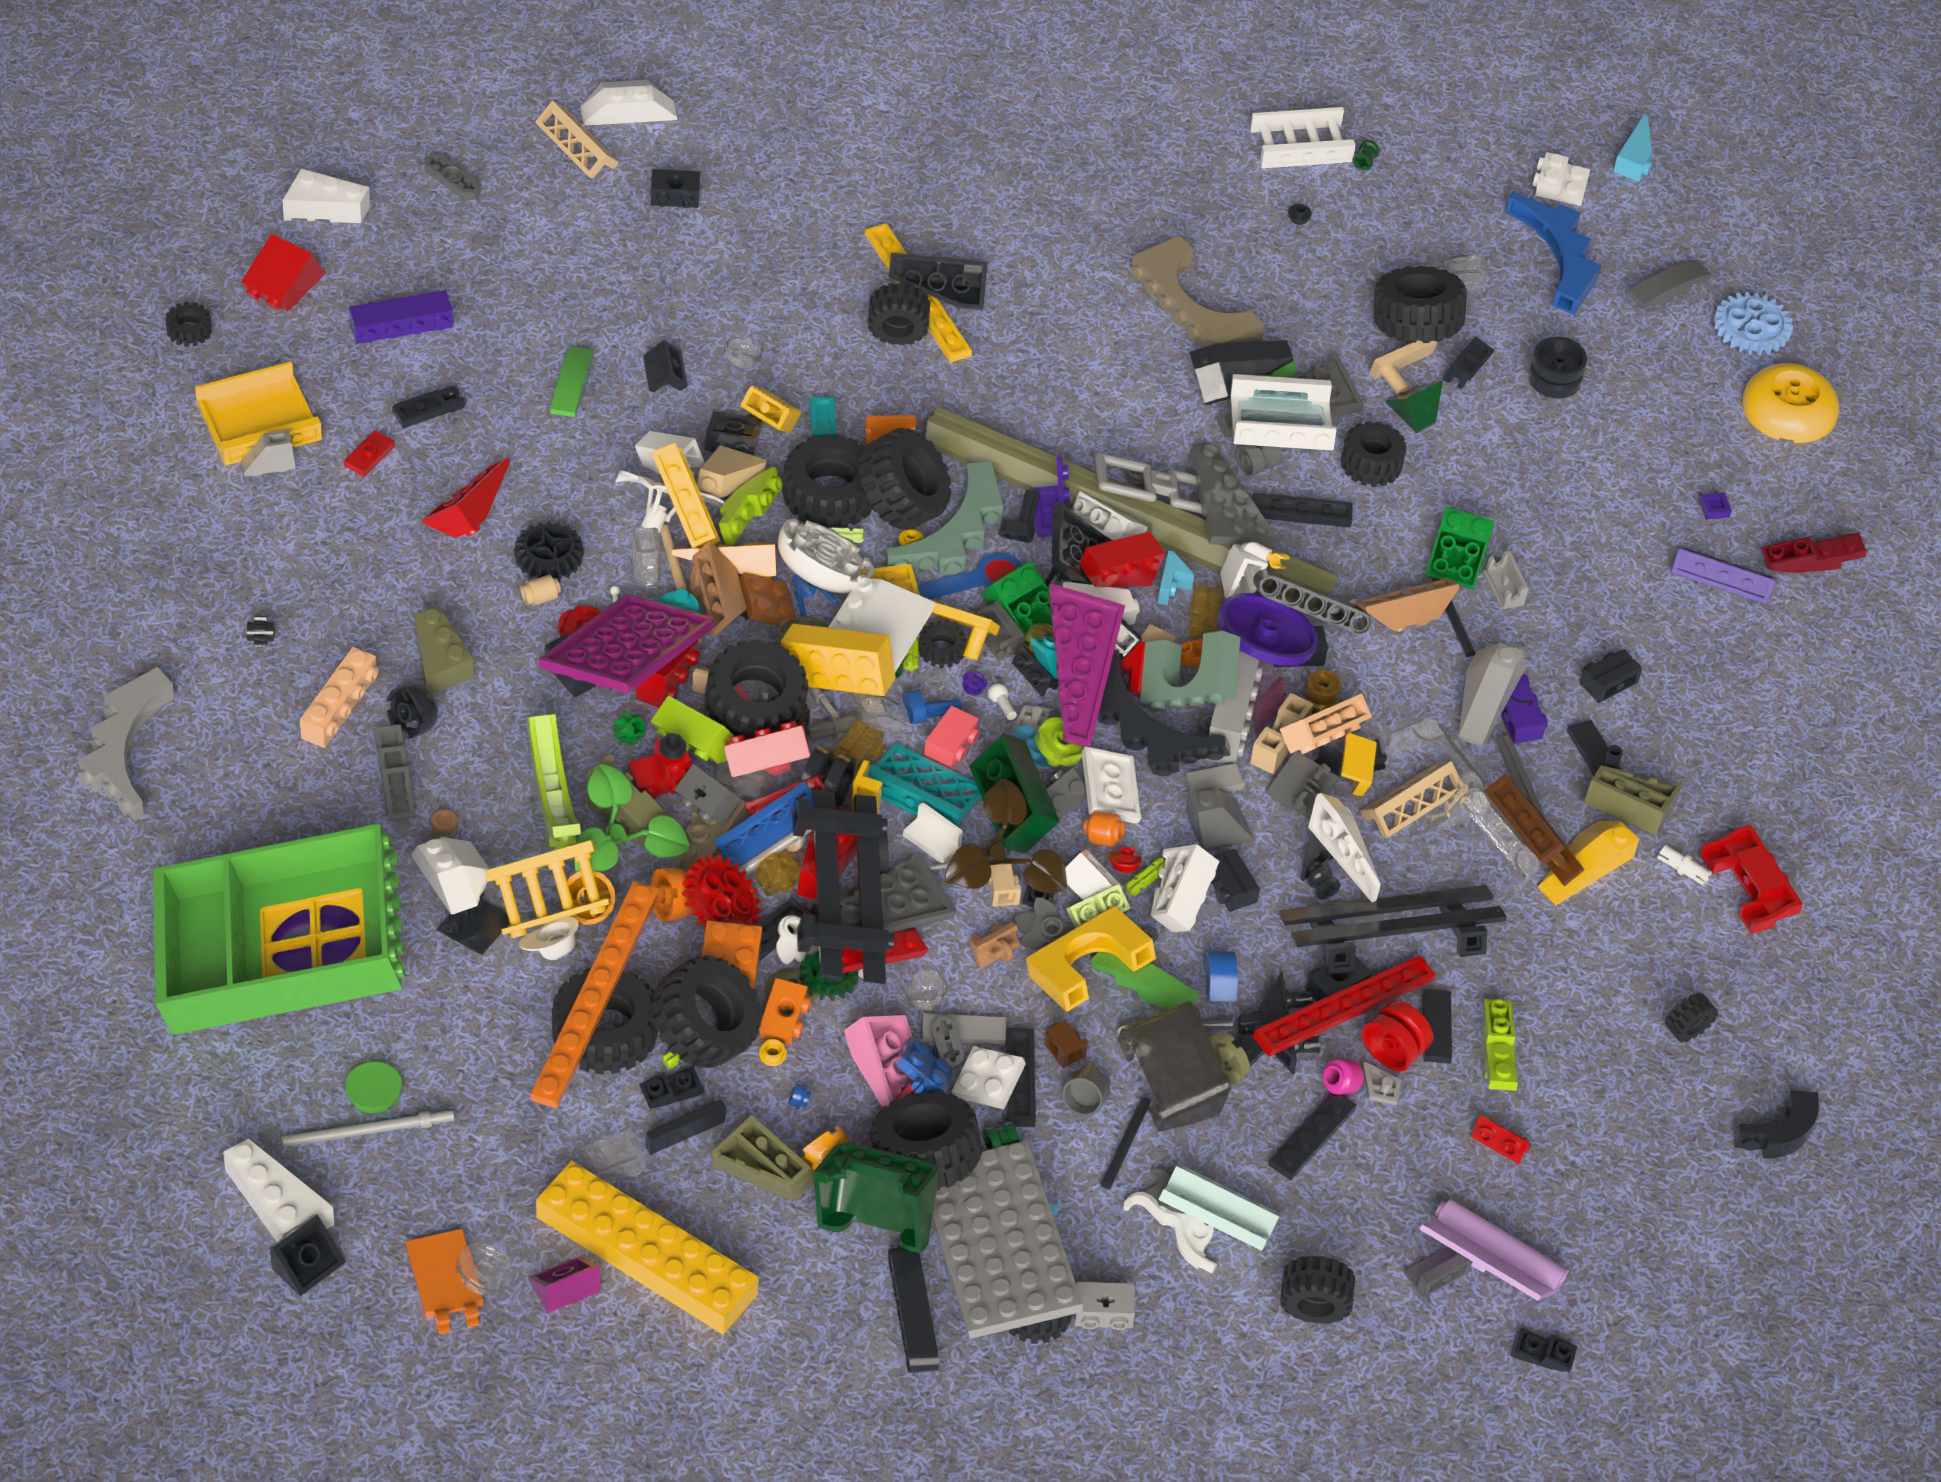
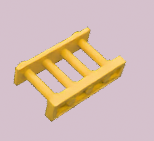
M673 443L652 452L692 548L704 546L708 541L714 545L721 542L682 448H678L677 444Z
M593 840L485 871L488 882L495 881L496 885L500 886L511 927L501 929L503 935L510 934L511 938L526 935V929L587 911H590L591 915L607 911L606 906L612 904L611 899H600L589 860L592 858L591 853L597 851ZM572 858L579 862L590 904L574 908L563 866H565L564 861ZM548 866L549 870L553 871L564 910L550 916L547 914L536 875L539 874L538 868ZM521 873L523 878L526 877L537 915L536 920L521 923L510 884L512 881L511 876Z

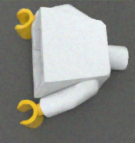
M1256 542L1232 545L1220 574L1225 598L1227 599L1232 595L1240 593H1255L1257 589L1253 583L1254 575L1259 570L1267 568L1268 560L1272 568L1286 569L1285 566L1281 565L1280 560H1289V556L1285 553L1273 554L1271 549Z

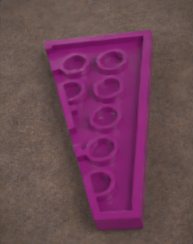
M1050 583L1049 596L1063 741L1081 747H1090L1125 605Z

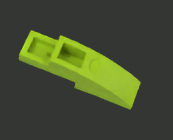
M771 467L750 479L737 489L720 507L722 519L718 524L725 545H734L754 516H763L782 490V480L778 475L776 467Z
M1484 999L1483 1002L1485 1078H1488L1489 1089L1517 1090L1518 1079L1514 1052L1515 1028L1512 1002L1510 1000Z

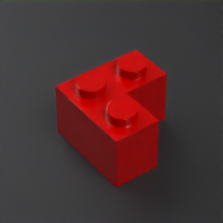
M662 739L655 741L652 756L630 761L627 766V772L633 777V780L630 782L640 793L646 791L653 799L666 793L677 794L674 789L688 772L691 764L687 750L679 759L671 760L665 758L659 750Z

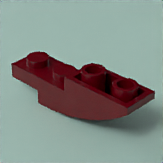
M1860 532L1812 542L1809 536L1761 547L1767 569L1787 573L1842 569V562L1866 557V549Z

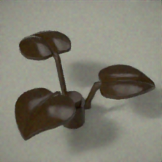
M999 779L985 795L983 808L986 816L992 822L1003 823L1001 829L994 839L991 840V844L982 849L977 844L972 843L959 847L947 865L945 882L967 889H978L989 882L991 877L990 865L1000 863L1028 864L1029 866L1025 869L1023 875L1026 883L1031 888L1049 894L1066 890L1065 865L1061 857L1054 851L1048 849L1039 850L1034 853L1032 861L1030 859L1005 858V850L998 844V841L1007 829L1008 823L1019 825L1023 822L1027 806L1025 798L1017 786L1006 779Z

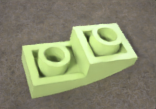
M1118 884L1066 909L1076 929L1113 906H1116L1121 912L1131 908Z

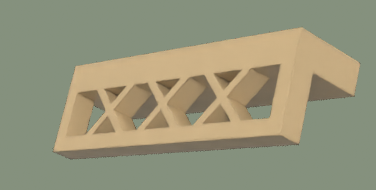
M552 100L535 121L589 178H594L604 165L612 169L618 165L619 161L566 107ZM553 113L555 115V126L548 127L545 122ZM563 129H568L567 140H560V132ZM581 142L582 153L574 154V143ZM595 156L598 160L589 169L587 167L588 157Z
M1452 761L1437 762L1360 810L1365 820L1374 819L1381 835L1384 838H1388L1464 790V786ZM1448 775L1454 786L1449 791L1442 789L1444 777ZM1427 788L1434 790L1430 803L1422 801L1424 791ZM1408 800L1415 803L1411 815L1403 813L1405 802ZM1391 813L1396 816L1393 826L1388 829L1383 816Z

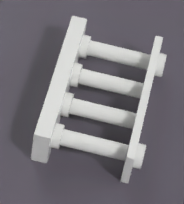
M1344 108L1252 113L1250 131L1251 133L1261 132L1265 144L1262 145L1261 168L1352 162L1355 151L1354 140H1343L1339 130L1342 124ZM1329 127L1333 141H1320L1316 128ZM1306 129L1310 142L1297 143L1293 130ZM1284 130L1288 144L1275 145L1271 131Z

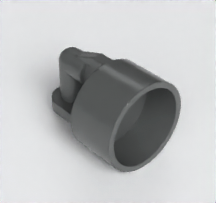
M1091 1061L1088 1062L1085 1068L1079 1069L1072 1074L1062 1091V1099L1065 1106L1072 1113L1083 1117L1096 1114L1110 1094L1111 1080L1092 1068L1094 1063Z

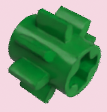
M630 712L620 714V719L614 720L613 734L619 739L620 744L627 742L628 746L638 744V739L645 737V723L639 718L640 714L631 715Z

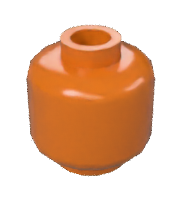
M1095 811L1089 819L1085 820L1083 830L1091 844L1113 847L1122 841L1125 833V823L1116 813Z

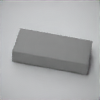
M1236 763L1188 772L1185 776L1190 792L1215 787L1223 792L1241 790L1244 787V782Z

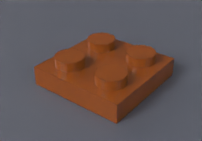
M744 573L740 576L739 580L749 619L779 625L782 620L791 618V623L797 622L787 583Z

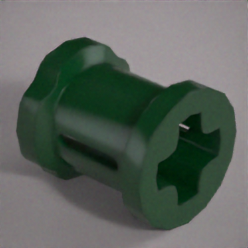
M1365 140L1360 144L1359 153H1356L1352 159L1354 166L1364 171L1371 169L1373 159L1380 153V148L1374 141Z

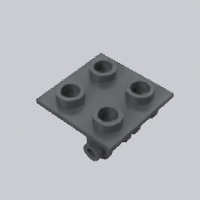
M1295 751L1269 786L1266 793L1309 820L1312 815L1316 795L1320 793L1327 795L1339 777L1330 772L1331 769L1327 765L1322 764L1320 766L1300 752Z

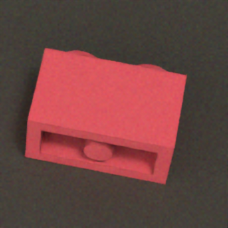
M951 706L926 739L924 756L952 769L957 761L962 762L964 760L968 746L970 744L974 745L980 735V730H978L979 718Z

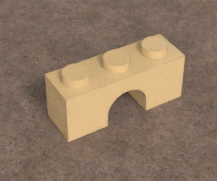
M1290 693L1278 709V715L1272 729L1265 727L1254 742L1250 764L1274 775L1289 754L1280 729L1312 715L1314 704Z

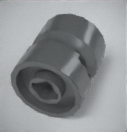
M1243 444L1238 446L1235 452L1238 466L1247 476L1260 473L1264 468L1269 469L1279 465L1283 458L1281 448L1275 446Z

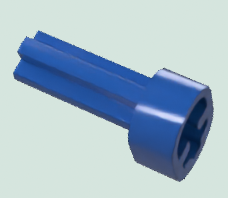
M919 689L904 691L903 694L904 708L910 724L925 723L926 718L944 716L951 706L962 710V702L959 699L924 703Z

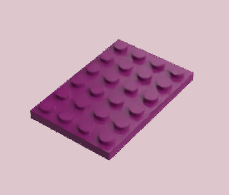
M626 593L540 657L539 668L549 670L554 674L566 675L575 680L587 681L599 687H607L620 693L629 694L715 627V618Z

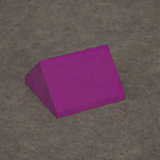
M582 1256L528 1277L546 1313L600 1292L599 1265Z

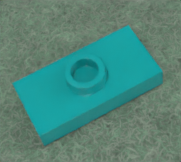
M810 397L811 437L821 438L822 435L829 434V437H836L834 397Z

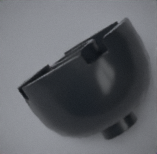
M406 684L391 690L387 698V702L391 701V709L387 710L391 725L401 724V729L409 735L408 738L420 736L431 730L438 717V705L432 693L424 686L417 684ZM415 720L419 724L417 728L406 726L407 723Z

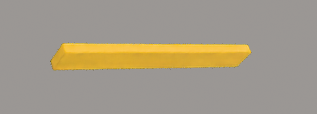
M887 223L865 229V236L888 270L890 268L891 253L907 254ZM927 295L928 300H930L928 331L948 361L951 363L972 356L971 348L939 300Z

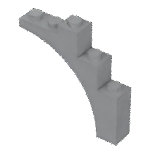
M158 667L103 696L105 705L103 713L106 720L91 727L92 740L90 742L94 751L79 759L80 771L78 776L83 785H89L95 792L103 789L109 798H115L121 812L124 815L129 814L134 821L144 817L142 799L132 787L126 772L128 753L135 736L143 724L157 710L174 700L173 683Z

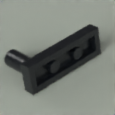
M1592 720L1568 726L1567 733L1593 776L1600 766L1622 770L1619 764L1623 750L1617 745L1608 747Z

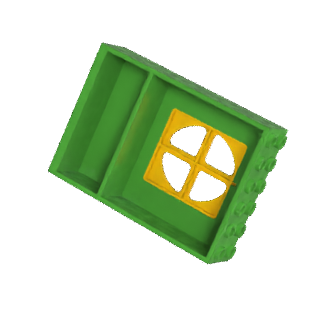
M380 823L153 869L155 1002L171 1034H181L402 990V978L406 977L404 963L400 959V955H404V945L402 939L399 938V933L403 932L401 917L398 916V910L402 909L400 896L396 893V888H400L399 875L395 871V866L399 865V859L396 849L392 850L389 833H384ZM324 905H336L347 908L359 917L360 923L356 926L321 932L320 909ZM301 910H310L309 935L272 942L274 932L287 918ZM352 937L361 938L355 952L344 962L323 966V944ZM307 946L311 947V969L288 972L273 962L272 957L277 952Z

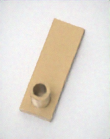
M1418 340L1416 343L1413 342L1374 360L1369 374L1374 380L1383 376L1397 395L1409 390V386L1397 370L1433 354L1438 342L1430 341V343H1423V341Z

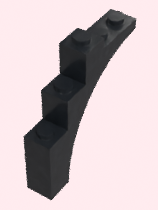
M1117 653L1113 654L1097 720L1105 725H1114L1120 721L1121 740L1126 749L1139 751L1147 747L1148 766L1153 775L1164 777L1180 772L1179 762L1190 764L1200 759L1220 760L1224 756H1231L1230 745L1225 736L1204 737L1185 734L1168 728L1151 718L1132 698L1125 681L1123 663Z

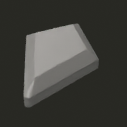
M1023 706L1010 731V736H1012L1013 731L1018 726H1028L1038 731L1043 722L1049 719L1050 708Z
M1363 1062L1362 1068L1369 1100L1397 1105L1401 1079L1367 1062Z

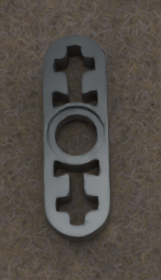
M438 153L430 154L425 158V171L460 198L474 200L479 197V182L452 161ZM449 175L458 176V178L454 180H450L446 177Z

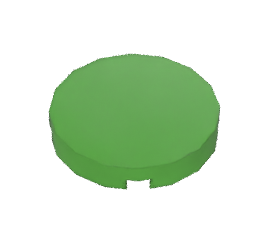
M366 1062L349 1073L346 1080V1097L349 1102L354 1104L356 1109L362 1112L372 1114L387 1111L388 1107L393 1104L395 1106L399 1102L402 1095V1079L397 1070L386 1063Z

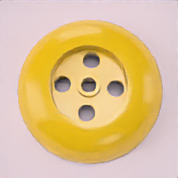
M1778 363L1759 370L1750 378L1742 395V408L1748 420L1762 433L1778 440L1779 438L1794 440V443L1818 440L1832 431L1839 416V400L1832 384L1816 370L1800 364Z

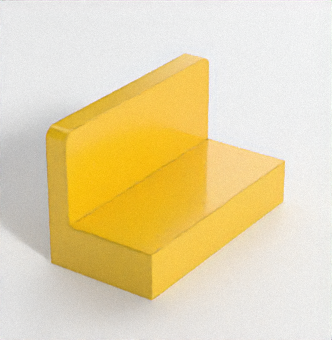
M1348 733L1345 737L1341 775L1354 780L1352 794L1363 796L1372 783L1377 742Z
M864 760L853 782L851 811L855 812L854 796L857 794L875 796L877 799V814H880L882 782L868 778L869 761Z

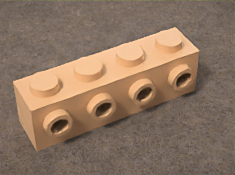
M355 647L351 648L300 718L301 739L323 748L327 746L332 737L337 734L345 719L350 716L355 705L363 698L365 691L376 680L379 669L376 665L375 655Z
M1361 693L1283 727L1280 731L1290 753L1300 750L1304 754L1331 742V740L1361 728L1359 723L1372 718V715Z

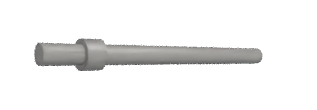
M430 1110L418 1112V1115L285 1135L282 1136L283 1147L418 1126H420V1129L432 1127V1124L454 1121L453 1110L430 1113Z

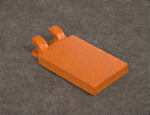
M459 1229L405 1241L425 1318H435L439 1334L451 1332L449 1313L463 1310L468 1328L479 1325L477 1307L483 1306V1298L463 1230Z

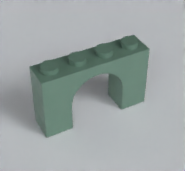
M1225 631L1204 633L1199 670L1192 681L1185 686L1182 685L1180 680L1182 645L1166 639L1145 642L1140 703L1149 705L1150 709L1154 711H1165L1166 707L1183 709L1188 704L1204 706L1205 702L1222 704L1224 700L1235 699L1240 637Z

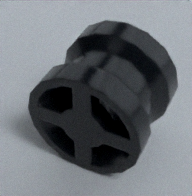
M1328 866L1317 868L1307 878V883L1311 888H1315V894L1320 900L1335 895L1341 886L1339 880L1332 877V871Z

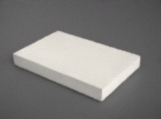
M1085 747L1082 751L1089 815H1092L1095 811L1113 812L1118 814L1122 821L1139 823L1141 812L1133 756Z

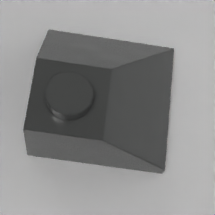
M1215 787L1189 792L1186 813L1201 848L1209 851L1253 841V836L1236 798Z

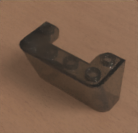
M1186 1001L1121 1029L1118 1041L1127 1062L1133 1061L1136 1054L1153 1092L1148 1110L1158 1132L1220 1116L1229 1091H1231V1081L1229 1076L1225 1075L1222 1070L1220 1056L1217 1051L1213 1050L1209 1031L1203 1027L1200 1021V1012L1196 1005H1193L1191 1001Z

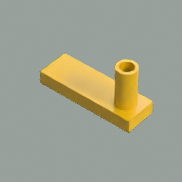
M935 602L936 607L931 615L973 628L963 656L977 661L987 633L997 636L1000 626L990 619Z

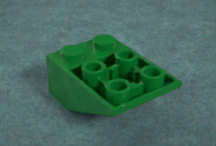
M1446 507L1425 576L1437 579L1449 578L1457 582L1461 587L1474 590L1490 543L1495 520Z
M1031 561L991 584L981 593L988 606L997 600L1000 602L1024 634V643L1032 650L1033 648L1030 643L1032 637L1044 638V636H1049L1053 638L1049 589Z

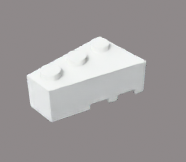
M1197 844L1163 849L1162 856L1166 858L1165 866L1159 869L1158 876L1162 878L1160 888L1155 890L1150 916L1172 932L1190 931L1191 927L1195 924L1196 915L1206 898L1207 889L1215 877V871L1219 864L1216 858Z

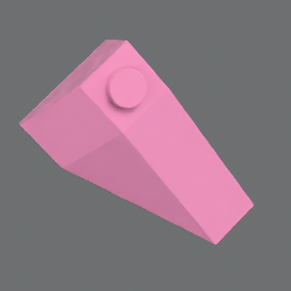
M906 1015L862 1017L846 1028L844 1033L852 1058L883 1108L885 1105L889 1106L890 1102L896 1099L912 1083V1079L896 1066L902 1045L909 1037H912Z

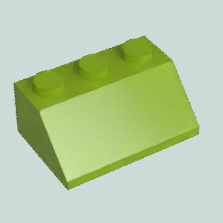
M668 696L650 721L658 728L656 733L662 738L672 733L680 734L686 743L687 752L689 749L694 750L693 754L704 762H707L708 759L717 764L727 761L724 745L729 743L728 738L735 736L723 725Z

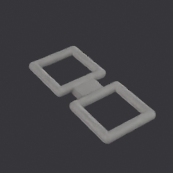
M1097 453L1095 455L1098 486L1101 491L1148 502H1154L1157 498L1156 494L1169 496L1170 504L1174 508L1203 514L1200 503L1180 499L1177 481L1197 485V475L1173 469L1163 473L1154 471L1152 466L1147 463L1104 453ZM1106 464L1143 473L1145 490L1108 482Z

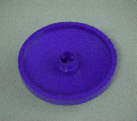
M1240 593L1232 595L1225 599L1217 615V622L1221 631L1240 637L1239 649L1267 663L1282 666L1300 665L1312 658L1318 646V634L1314 626L1303 614L1296 609L1273 601L1261 594Z
M324 905L320 909L321 932L356 926L360 923L359 917L347 908L336 905ZM301 910L287 918L274 932L272 942L309 935L310 910ZM352 937L323 944V966L344 962L355 952L361 938ZM309 946L277 952L272 957L273 962L278 967L288 972L312 968L311 947Z

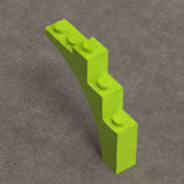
M548 714L526 717L533 777L534 781H537L540 813L544 817L547 846L554 847L555 851L569 847L570 844H576V835H580L581 830L580 823L574 815L566 784L556 715Z

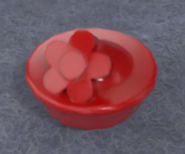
M1119 847L1118 852H1114L1109 856L1112 868L1118 872H1135L1142 863V857L1135 853V849L1130 847Z

